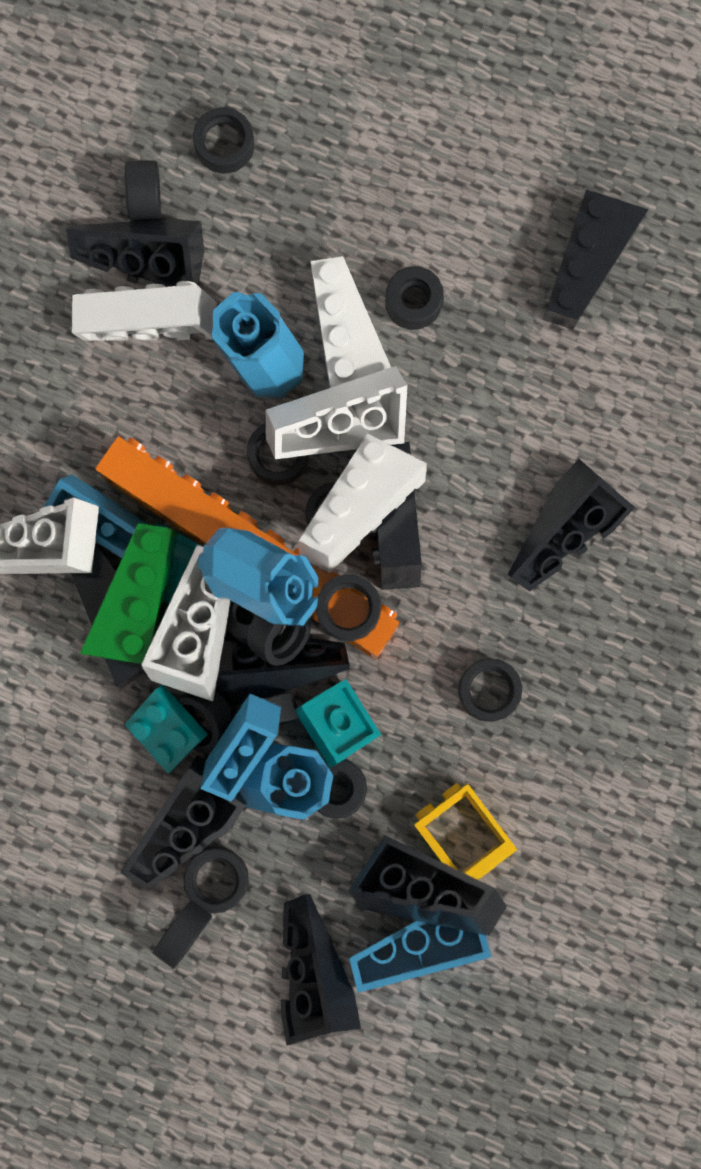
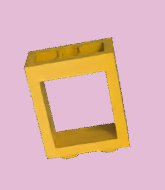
M458 782L441 794L445 800L436 807L429 803L415 814L418 820L413 825L439 860L457 869L426 828V825L464 796L467 798L500 842L462 871L477 880L518 850L469 784H464L461 787Z

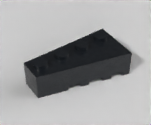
M586 189L543 317L544 321L572 330L575 328L643 221L648 209Z
M410 442L392 445L411 455ZM413 490L406 497V500L397 509L394 508L374 531H370L371 538L377 537L378 548L372 549L374 569L379 568L381 590L421 586L422 561L415 491Z
M96 542L92 573H71L91 625L95 621L117 571ZM105 658L115 685L118 688L122 689L145 672L141 666L142 664Z
M386 835L348 890V893L363 910L487 936L491 934L507 908V905L494 887Z

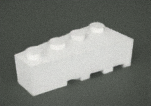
M393 366L267 409L266 440L274 458L281 459L358 449L367 433L390 445L404 443L407 384L397 367Z
M367 433L299 539V554L306 556L311 564L330 573L360 544V541L371 530L374 531L394 508L397 509L415 488L418 489L425 482L427 463Z
M77 498L65 500L64 504L55 507L51 505L40 508L37 513L28 516L22 514L13 517L12 521L0 524V574L92 573L99 506Z
M197 545L141 666L151 681L213 701L231 600L216 598L202 577V572L198 567V557L203 552L204 547Z

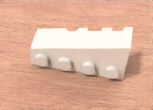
M344 257L311 261V272L329 388L391 368Z
M181 281L177 283V286L165 287L161 284H148L146 289L136 290L132 287L120 286L116 287L115 291L112 292L87 289L84 291V294L72 295V333L84 341L128 340V334H133V338L138 340H157L159 334L176 338V340H190V334H203L206 336V340H212L213 310L217 307V302L196 283L190 281Z

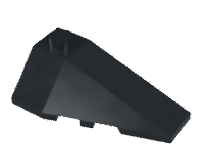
M158 219L71 225L66 228L71 259L105 272L115 267L128 274L127 280L137 284L139 278H143L165 287L177 286V283L181 281L194 282L199 286L204 257L201 221Z
M578 459L555 485L508 575L530 592L562 568V558L574 552L579 556L586 552L588 549L584 543L597 533H600L603 538L610 535L635 507Z
M228 631L227 637L223 641L215 691L227 701L229 706L243 704L249 694L264 699L350 669L346 645L344 642L308 638L303 649L294 659L284 665L274 666L254 654L247 644L240 642Z
M198 755L120 872L147 891L175 872L179 866L194 855L196 856L214 840L225 835L247 804L239 792L231 802L200 789L206 760Z
M305 894L284 902L283 945L288 950H291L287 967H282L281 978L290 979L289 1000L281 999L280 1010L286 1046L338 1036L361 1029L354 991L311 894Z

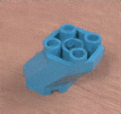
M233 292L213 310L212 340L237 373L238 378L256 397L284 398L303 381L304 351L280 317L279 311L262 293L243 295L241 292Z
M220 528L204 545L203 552L198 557V567L202 572V577L216 598L229 599L272 624L304 625L317 608L318 597H312L313 587H318V576L307 557L292 555L250 531Z
M272 743L239 790V793L247 802L245 806L247 808L305 820L329 803L333 774L317 751Z

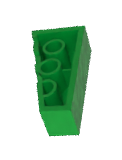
M137 524L80 654L136 664L143 663L163 619L178 534L172 528Z

